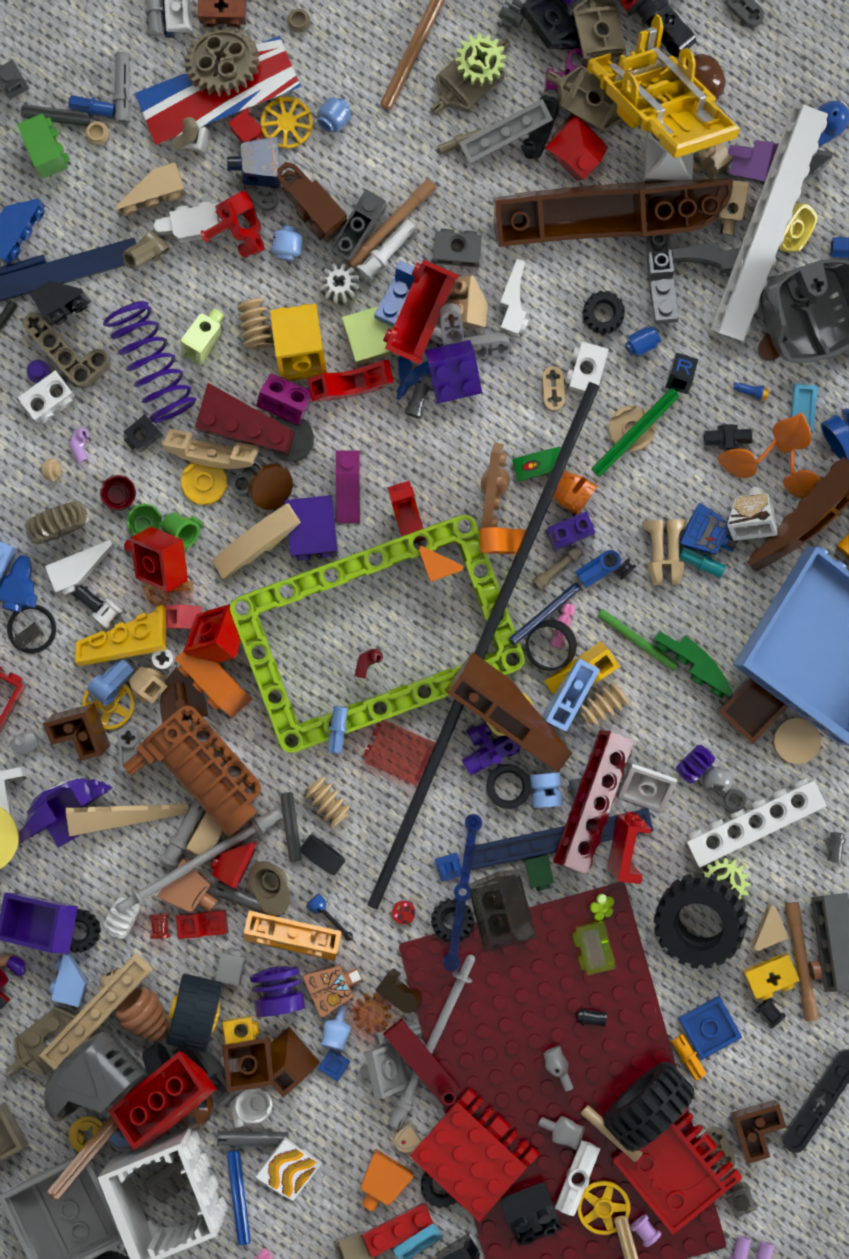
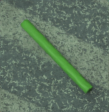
M604 609L600 611L597 617L672 671L675 670L678 665L676 661Z

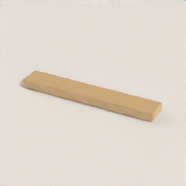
M135 953L39 1056L55 1070L70 1052L85 1042L148 976L153 968Z

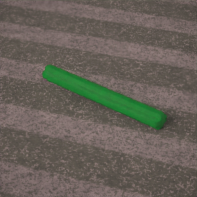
M670 388L591 468L592 472L596 476L601 477L679 398L678 392Z

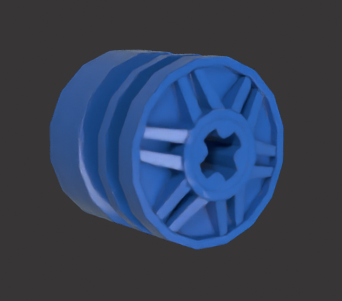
M845 408L841 411L843 420L839 416L834 415L821 423V430L835 455L840 460L844 457L849 461V409Z

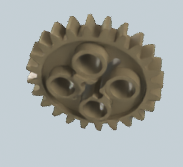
M223 25L222 30H218L217 26H214L213 32L205 29V36L198 33V41H190L192 48H186L188 55L184 56L186 63L184 67L189 80H192L193 86H199L201 92L207 89L208 94L211 95L215 90L220 97L222 91H226V94L229 96L231 89H234L237 93L239 92V85L246 88V80L253 81L252 74L258 73L256 66L260 65L258 58L260 56L256 43L252 41L250 34L245 36L243 29L236 32L235 26L230 31L227 30L226 25Z

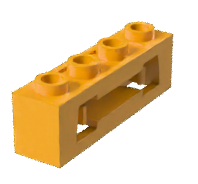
M249 911L243 941L335 961L342 931Z

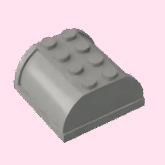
M76 1156L0 1194V1202L27 1259H92L123 1244L91 1161L59 1200L52 1199L47 1191Z

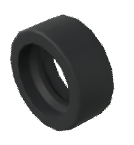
M505 764L498 766L491 771L487 778L486 790L488 797L501 808L513 809L519 807L526 802L530 795L531 783L529 777L523 769L516 765ZM503 773H514L522 782V791L513 800H503L495 792V781Z
M312 834L308 836L299 849L305 857L331 875H336L346 861L335 849Z

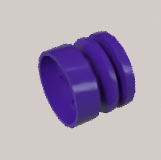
M276 966L250 975V982L262 983L252 987V992H263L264 995L254 1000L256 1017L276 1016L305 1008L303 992L291 990V987L301 983V979L289 978L299 974V967Z

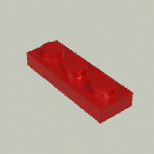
M421 1203L361 1234L369 1256L373 1258L406 1241L434 1223L426 1204Z

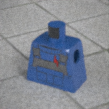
M699 503L689 520L679 545L716 555L720 547L733 552L738 540L733 541L732 536L727 535L729 528L727 526L728 522Z

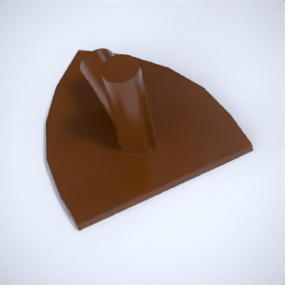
M177 667L168 676L165 682L167 688L161 693L160 713L162 723L183 706H192L202 717L208 716L207 704L203 693L201 694L192 685L195 681L190 676L186 678ZM183 715V718H182V719H183V720H188V719H192V718H191V715L188 716V717L185 716V715Z

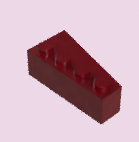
M207 383L195 425L197 430L228 440L256 445L259 448L289 456L295 435L290 428Z

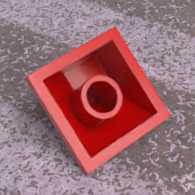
M574 115L545 146V149L576 181L584 180L600 163L608 146L581 118Z
M230 604L196 615L183 650L186 655L216 663L235 659L241 639L230 612Z
M253 841L225 851L220 856L217 855L210 867L214 869L211 875L230 887H238L259 842Z

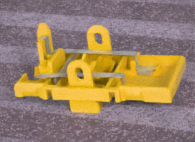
M658 14L653 18L651 28L639 32L636 52H630L629 57L620 55L619 66L610 61V53L588 60L587 70L601 81L600 88L602 90L606 89V94L617 104V114L631 128L641 125L643 131L651 132L674 159L738 138L740 128L715 104V96L694 77L696 62L693 53L688 48H684L680 51L679 59L677 60L674 56L667 57L659 49L664 27L662 18ZM686 58L688 59V68L686 66Z

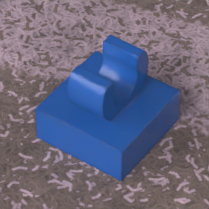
M457 852L435 859L441 882L464 875Z

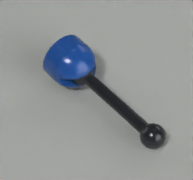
M320 893L316 894L307 903L306 907L312 913H323L339 931H342L346 941L353 939V934L347 932L326 911V901Z

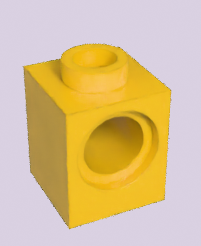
M253 1015L229 1018L223 1021L226 1044L255 1040L256 1035H259L258 1021H253ZM244 1024L248 1028V1034L244 1036L237 1034L236 1026Z

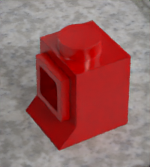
M249 107L228 122L230 129L241 143L263 139L262 128L250 116Z

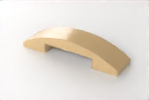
M175 429L169 430L163 443L165 450L182 459L222 469L250 467L253 465L259 451V446L236 442L235 447L194 440L192 433Z

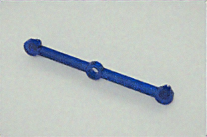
M470 814L465 819V826L468 832L460 883L454 889L457 903L449 954L443 959V966L449 972L457 971L461 965V960L458 957L466 901L472 895L469 880L477 831L482 828V819L477 814ZM460 889H465L467 891L466 895L461 896L459 894Z

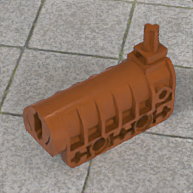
M183 706L136 747L138 752L122 765L132 776L147 762L149 765H152L156 760L159 764L162 762L228 837H231L257 813L251 803L259 796L261 791L259 780L192 706ZM183 715L187 717L191 715V722L195 726L192 732L191 723L189 721L183 722ZM204 731L208 733L209 739L200 741L196 735ZM213 741H215V745L213 747L216 749V751H223L222 757L227 762L224 768L222 767L224 762L222 758L219 756L216 758L213 757L215 751L210 746ZM232 766L238 767L241 774L237 777H232L229 775L228 769ZM244 775L247 777L245 778L246 781H244L247 786H255L254 794L251 792L245 793L246 786L243 782L240 785L237 784L243 779Z

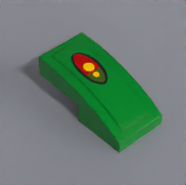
M561 447L512 459L518 482L542 475H549Z

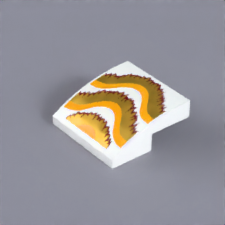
M284 1137L256 1173V1177L278 1193L294 1201L322 1165V1162L304 1148L302 1150L288 1138Z

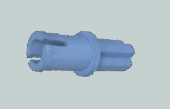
M333 706L332 723L328 727L330 730L328 752L339 754L342 752L344 732H347L345 724L348 707Z

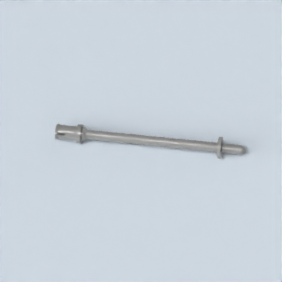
M274 807V809L264 815L254 817L250 826L144 889L137 891L135 888H132L133 895L118 903L116 911L121 913L137 903L141 907L145 906L143 899L254 833H265L267 828L284 820L279 809Z
M469 954L466 957L460 972L453 971L452 973L456 981L426 1044L427 1049L432 1054L464 984L472 982L468 975L475 962L473 955ZM415 1072L404 1095L396 1099V1107L388 1121V1124L395 1128L398 1127V1129H402L408 1112L412 1111L414 1107L412 1098L421 1080Z

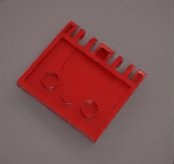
M468 1088L409 1156L480 1222L524 1170L538 1157L539 1152L532 1146L518 1159L529 1146V1142L524 1140L511 1153L507 1147L517 1138L518 1132L513 1130L501 1143L499 1139L505 1135L511 1126L499 1114L486 1128L482 1126L493 1115L494 1110L491 1107L488 1108L477 1121L472 1114L482 1106L484 1100L479 1097L466 1111L464 1108L477 1095L471 1088Z
M686 1108L685 1112L678 1117V1119H679L681 1116H683V1115L687 1112V1110H688L687 1108ZM691 1113L686 1114L676 1124L674 1123L668 1127L664 1133L646 1147H642L640 1151L643 1154L636 1162L623 1151H620L612 1158V1161L672 1235L677 1233L742 1178L737 1169L730 1171L734 1166L731 1162L724 1163L716 1172L712 1170L711 1166L724 1155L721 1150L716 1151L706 1161L704 1160L705 1157L717 1148L716 1143L707 1132L699 1136L692 1144L690 1143L703 1130L700 1124L694 1126L686 1135L681 1132V1129L692 1121L694 1116Z

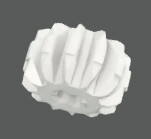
M342 263L340 269H337L336 264H332V272L327 268L324 270L328 277H320V281L325 283L320 289L324 292L327 291L325 294L326 299L334 295V303L338 302L339 297H342L343 303H346V295L348 294L349 297L354 298L355 294L352 290H359V285L355 283L359 280L358 275L352 276L354 273L352 267L345 271L346 264ZM343 279L344 286L338 285L335 287V280L341 281Z
M123 897L116 900L104 922V931L109 933L110 936L119 939L127 936L139 913V905L137 904L121 913L117 912L116 905L125 900Z

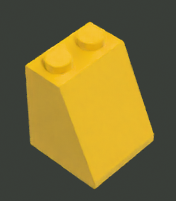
M303 304L301 306L281 307L270 310L275 354L280 377L288 381H295L327 373L317 304Z

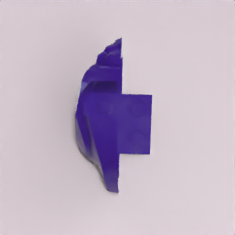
M79 777L61 781L44 790L30 804L26 823L19 831V844L46 828L58 848L80 836H69L66 808L88 807L89 803L106 794L113 787L101 781Z

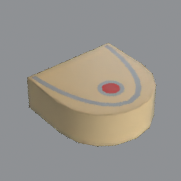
M410 1123L399 1129L394 1137L396 1148L405 1153L413 1151L421 1142Z

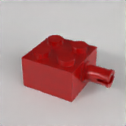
M149 527L131 536L130 540H126L124 550L132 553L136 579L165 592H169L188 581L182 539L154 527Z

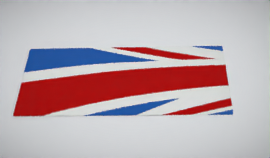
M280 36L256 45L260 56L258 57L260 65L256 66L258 73L252 74L253 81L246 80V88L239 85L238 93L231 89L229 96L226 94V91H222L219 97L215 90L211 95L208 94L207 89L201 92L199 86H193L187 72L136 92L135 95L154 143L157 145L181 135L184 127L183 120L187 117L194 118L199 128L242 111L247 107H252L300 88L301 85Z

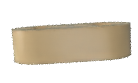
M551 366L545 369L542 375L543 401L548 410L555 412L559 411L565 403L564 376L560 368ZM551 371L556 376H559V379L555 381V387H551V380L546 379V376H549ZM552 391H556V398L561 399V402H558L556 407L551 402H548V399L552 397Z

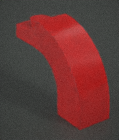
M381 360L350 371L322 373L307 379L312 402L331 401L363 395L383 389V386L394 383L389 360Z
M410 480L387 487L401 536L423 529ZM417 536L413 544L426 539L423 536Z

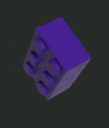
M4 892L0 913V941L49 953H69L78 906L23 893Z

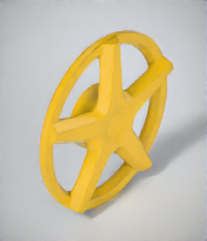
M126 683L119 689V693L114 701L106 706L99 700L86 702L89 694L87 689L83 695L82 706L95 703L96 709L102 711L101 722L104 730L117 729L129 721L134 712V695ZM127 692L130 697L129 711L118 703ZM115 712L125 717L120 723L107 726L111 713Z
M597 1181L588 1185L577 1208L578 1217L584 1227L599 1235H609L617 1232L612 1222L611 1215L613 1212L626 1211L625 1216L627 1219L630 1215V1201L626 1192L612 1181ZM597 1186H607L602 1198L594 1196L589 1191ZM614 1188L623 1195L626 1204L613 1203L611 1201ZM583 1198L594 1207L584 1218L581 1211ZM600 1217L603 1219L607 1231L596 1230L589 1226L588 1223Z

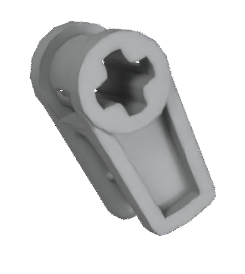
M134 726L125 727L118 733L120 771L127 772L122 765L138 752L136 747L141 744V732ZM129 731H131V735H135V739L131 740L130 743L124 737Z

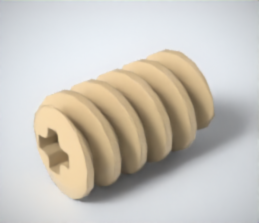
M265 298L246 300L237 307L239 312H243L239 315V319L244 321L240 325L241 329L245 330L242 337L247 340L243 343L244 348L254 350L268 348L273 345L266 343V340L272 338V335L265 334L264 332L270 329V325H263V322L268 320L269 317L262 316L261 314L267 311V307L260 306L261 303L266 301Z
M614 683L609 684L610 691L606 688L601 689L602 696L594 693V701L587 697L585 699L586 706L581 704L578 709L590 730V722L598 726V718L600 717L606 721L607 712L615 716V707L623 711V702L627 706H631L622 689Z
M322 776L305 790L308 791L305 799H314L311 807L320 806L317 814L326 813L323 821L332 820L329 828L333 829L349 815L347 812L350 805L341 806L344 798L335 799L338 791L329 792L332 784L323 785L326 777Z

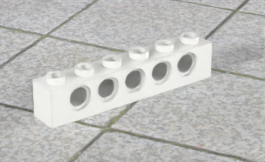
M801 779L794 783L795 788L788 791L785 788L778 790L772 794L774 798L765 801L764 798L752 803L753 808L745 812L742 808L731 813V819L724 822L722 819L716 820L709 824L710 829L704 832L698 829L688 834L689 839L685 840V843L696 866L700 868L826 807L827 805L815 780ZM798 794L802 798V803L799 807L795 808L791 804V799L794 795ZM777 804L781 809V813L778 817L773 818L770 815V808ZM752 815H757L760 819L759 825L755 828L749 825V818ZM732 825H736L739 829V833L735 838H730L727 834L728 828ZM711 835H715L718 840L714 848H708L706 845V840Z

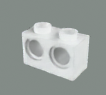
M55 370L19 396L18 399L34 421L45 423L54 416L53 412L58 408L64 409L73 402L72 398L75 397V394ZM58 386L62 387V395L60 397H53V389ZM38 400H43V409L34 411V403Z

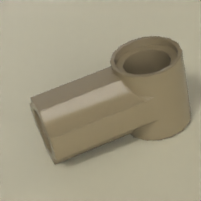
M152 230L137 244L124 250L122 253L124 264L128 268L135 270L151 260L154 262L161 259L160 256L167 254L170 248L157 232Z

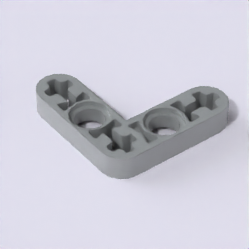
M453 303L445 304L441 307L440 323L443 346L471 340L472 346H483L480 350H474L476 360L504 356L511 351L510 338L504 333L464 337L460 307ZM449 314H453V321L449 322ZM451 330L458 331V334L454 336H448L447 332Z

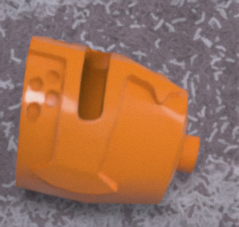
M564 470L553 499L563 508L578 515L598 486L581 475Z

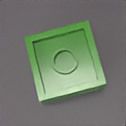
M42 113L17 124L32 162L42 178L68 168L67 162L70 159L67 153H63L62 145L58 144L55 137L59 133L56 127L51 128L53 123L49 117L45 118Z

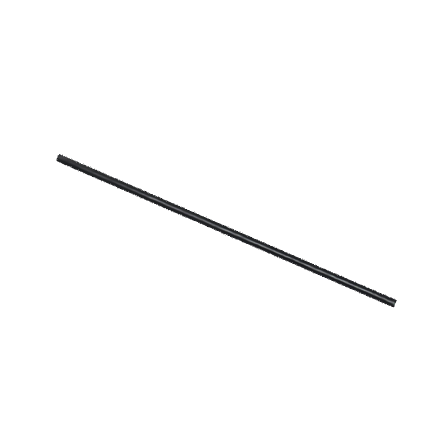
M589 382L474 651L483 660L600 388L595 383ZM456 699L452 703L367 903L371 908H379L464 708V705Z

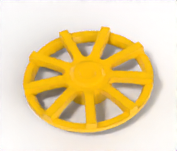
M278 97L264 108L261 116L263 134L265 138L276 137L281 131L284 132L283 144L278 143L280 148L288 149L301 145L307 140L312 131V114L309 108L298 98ZM283 102H293L288 113ZM278 103L282 111L281 115L271 109ZM298 104L305 111L294 116L293 113ZM267 113L276 117L277 121L265 122ZM306 115L308 116L309 125L297 122L298 119ZM278 126L270 136L265 127ZM295 127L307 130L302 139L295 131ZM292 132L298 142L287 145L288 133Z

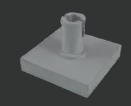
M392 1044L365 1052L367 1065L360 1067V1076L362 1079L371 1080L375 1100L386 1098L407 1088L408 1080L403 1057Z

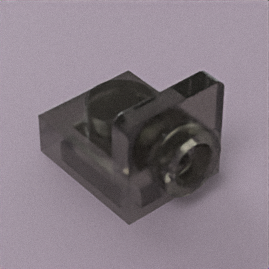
M741 1181L737 1182L725 1192L735 1218L757 1210L749 1186L745 1181L742 1183Z

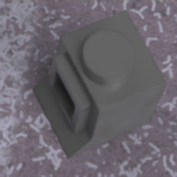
M13 59L0 66V85L9 100L30 89Z

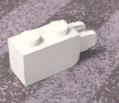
M201 202L197 204L198 207H176L175 211L169 212L170 217L154 221L153 227L158 235L163 237L165 235H174L175 239L180 243L203 239L201 237V230H207L220 222L219 216L215 212L216 204ZM222 232L214 237L222 236Z

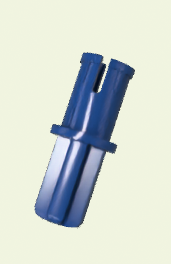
M71 95L69 98L68 107L70 109L87 112L90 116L96 114L114 118V103L98 101L95 97L89 99Z

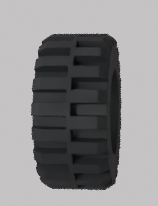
M696 873V876L693 878L691 874L683 876L681 881L676 879L672 882L670 888L665 890L656 908L657 911L654 915L656 926L654 931L655 936H660L658 943L661 948L666 947L668 949L666 954L669 957H677L679 959L678 963L685 965V962L691 964V968L698 969L699 965H704L705 969L713 967L714 963L720 966L725 963L727 958L731 959L742 944L748 921L744 899L739 900L740 892L736 888H729L730 882L725 879L723 882L716 880L717 875L711 874L710 877H704V873ZM696 903L711 907L722 920V931L712 937L693 935L681 923L679 917L681 909L684 906Z
M661 1062L635 1080L617 1098L605 1113L603 1118L604 1126L626 1150L631 1152L638 1151L657 1139L659 1135L677 1121L678 1117L691 1104V1100L694 1099V1088L672 1063Z

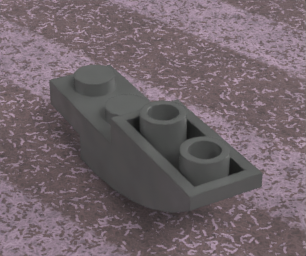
M670 234L646 236L647 267L655 324L678 322L679 315L673 276L674 265Z

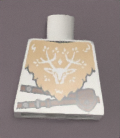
M753 487L749 490V495L738 496L735 499L727 525L733 541L777 536L774 507L769 494L763 493L761 488Z

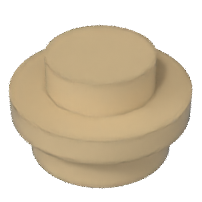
M100 121L90 123L86 128L88 141L94 145L105 143L109 137L108 127Z
M50 458L42 464V475L44 479H49L51 482L57 481L58 477L61 476L62 468L55 458Z

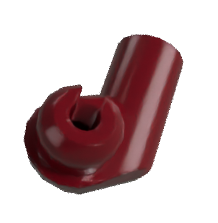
M372 648L360 654L354 676L365 679L368 667L382 661V652Z

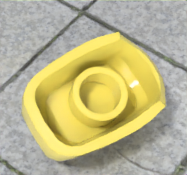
M796 203L794 205L792 219L786 226L784 241L778 247V250L797 252L807 243L816 226L818 217L814 209L808 204Z

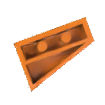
M183 651L175 658L180 664L178 667L179 671L186 678L191 676L195 680L192 685L201 694L206 692L209 696L207 701L216 710L221 708L233 718L253 699L228 674L220 663L186 655Z

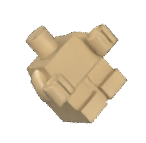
M722 144L702 149L697 156L699 163H693V172L697 174L704 168L708 171L707 176L710 179H714L730 166L733 155H729L728 149Z
M141 666L139 669H134L135 673L129 679L134 696L143 704L146 701L153 704L159 697L158 694H161L167 688V685L164 683L167 676L158 669Z

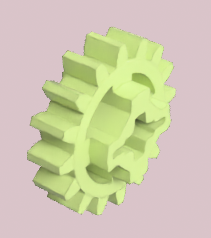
M478 33L477 39L469 35L468 43L466 41L461 42L463 49L457 48L456 54L460 57L455 58V64L460 65L457 68L458 73L464 72V81L471 78V85H474L477 80L480 86H483L484 80L492 84L493 76L498 79L500 78L498 70L504 71L505 65L501 62L506 61V55H500L504 52V47H497L498 39L492 42L490 41V34L484 39L481 33ZM471 50L472 55L465 61L467 52ZM477 55L478 57L480 56L481 59H485L484 64L481 63L480 60H477ZM496 59V64L491 70L490 63Z
M723 857L722 863L716 859L713 866L706 864L707 872H700L704 873V877H710L717 869L726 867L723 873L717 874L716 880L720 881L728 877L727 881L730 882L729 888H736L740 892L739 900L742 899V894H749L744 890L745 887L751 886V883L745 881L749 874L742 873L741 871L744 869V866L739 865L736 867L737 861L734 859L730 864L726 857ZM735 872L739 877V885H737L734 880Z

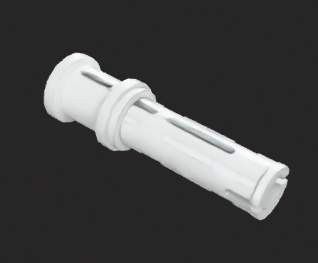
M406 219L378 250H372L370 252L371 256L362 265L359 264L356 267L367 280L372 281L374 279L373 276L381 267L387 266V260L417 230L414 227L415 225Z

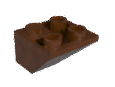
M290 1027L270 1043L275 1081L273 1087L282 1098L300 1084L320 1063Z

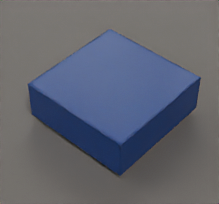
M330 1049L318 1070L338 1082L350 1060L335 1050Z

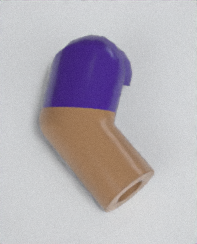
M10 953L0 956V968H9L14 972L15 976H23L26 973V964L17 955Z

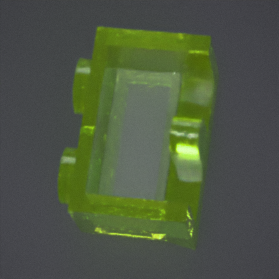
M605 920L577 926L576 933H573L575 946H580L582 956H579L581 969H586L587 975L615 969L616 963Z

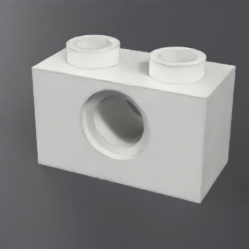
M581 342L580 348L575 347L572 361H576L574 370L569 369L565 382L569 383L568 390L584 394L589 382L599 385L609 349L586 342ZM582 364H589L592 367V373L583 374L580 366Z

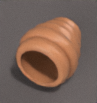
M142 986L134 989L116 1008L115 1015L119 1020L120 1026L131 1034L146 1038L150 1042L162 1041L167 1036L169 1021L166 1019L167 1016L163 1004L159 1001L158 995L148 988Z

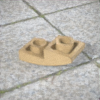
M207 812L204 813L185 850L196 856L213 848L223 832Z

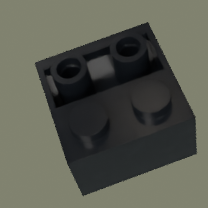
M52 281L46 282L29 293L42 316L51 326L64 323L68 319V315L73 312H82L88 307L87 304L91 302L81 288Z
M545 1182L500 1199L507 1222L518 1246L531 1244L537 1239L554 1235L557 1231L563 1229Z

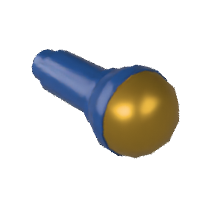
M735 383L733 388L737 392L753 396L758 401H765L769 397V389L764 385L754 387L743 383Z

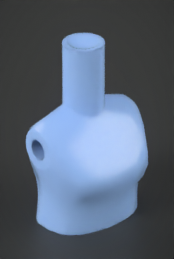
M340 1005L335 1019L325 1021L321 1046L344 1051L345 1043L351 1030V1026L344 1022L347 1006Z

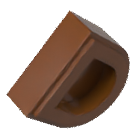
M766 333L758 345V354L765 361H774L779 355L772 344L770 335Z

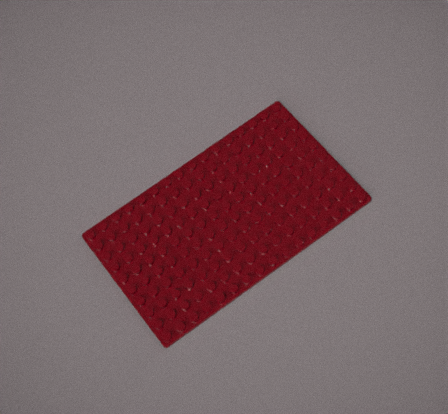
M617 882L474 922V929L469 933L470 936L468 938L465 937L460 943L459 941H455V943L450 941L444 942L435 933L406 941L399 945L410 989L418 990L422 996V1003L416 1011L425 1044H427L456 981V978L452 975L453 971L460 972L469 954L475 957V962L468 975L472 982L464 984L432 1055L461 1088V1092L456 1095V1101L468 1088H471L477 1094L471 1103L464 1108L466 1111L479 1097L484 1100L482 1106L472 1114L477 1121L488 1108L491 1107L494 1110L493 1115L482 1126L486 1128L499 1114L511 1126L505 1135L499 1139L501 1143L513 1130L518 1132L517 1138L507 1147L511 1153L524 1140L529 1142V1146L518 1159L532 1146L539 1152L538 1157L524 1170L501 1198L545 1182L555 1207L566 1180V1173L571 1167L577 1149L574 1150L569 1146L553 1142L552 1132L538 1125L541 1117L556 1123L563 1116L585 1127L581 1140L601 1148L589 1177L588 1185L597 1181H612L619 1185L626 1192L630 1201L629 1226L640 1216L646 1214L649 1217L648 1221L654 1229L662 1233L656 1242L649 1247H645L643 1240L636 1231L631 1230L638 1259H687L725 1248L726 1240L715 1201L677 1233L672 1235L612 1161V1158L622 1150L581 1115V1112L589 1105L604 1118L605 1113L617 1098L649 1069L651 1070L661 1062L672 1063L677 1068L626 885L623 882ZM599 894H604L606 897L611 896L614 899V905L610 907L613 909V913L610 917L604 916L599 921L594 918L595 913L591 912L590 906L593 902L597 903L596 897ZM586 1007V1010L606 1011V1026L602 1027L591 1024L581 1026V1023L576 1022L578 1008ZM556 1046H561L562 1053L569 1063L568 1075L574 1088L567 1092L564 1091L560 1078L552 1075L545 1068L543 1053ZM454 1104L444 1105V1113L446 1114ZM688 1109L687 1112H686L683 1116H681L678 1120H680L682 1117H684L686 1114H688V1113H689V1109ZM692 1121L681 1129L684 1135L693 1128ZM697 1137L693 1138L690 1143L692 1144ZM577 1172L573 1174L571 1181L578 1184L583 1181L584 1175ZM597 1186L591 1189L589 1193L602 1198L607 1186ZM614 1188L611 1201L613 1203L626 1204L623 1195ZM583 1198L581 1206L584 1218L594 1209L593 1205L585 1198ZM500 1199L480 1222L474 1217L485 1259H624L617 1232L609 1235H599L589 1231L581 1223L577 1210L575 1215L571 1216L556 1209L563 1229L557 1231L554 1235L542 1237L531 1244L522 1246L517 1244L507 1222ZM626 1211L613 1212L611 1217L614 1228L616 1227L614 1219L625 1215ZM600 1217L588 1223L589 1226L596 1230L607 1231L603 1219Z

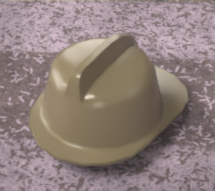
M268 861L255 863L249 870L248 882L259 905L269 915L277 916L283 914L290 904V892L285 872Z

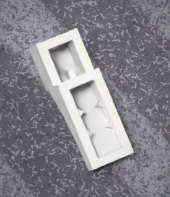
M519 259L515 262L500 301V307L507 309L500 331L518 337L519 332H525L529 321L525 319L526 311L522 310L520 301V283L526 262Z

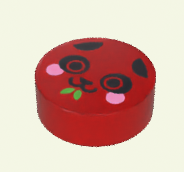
M406 900L397 902L392 909L393 919L399 924H409L415 917L414 905Z

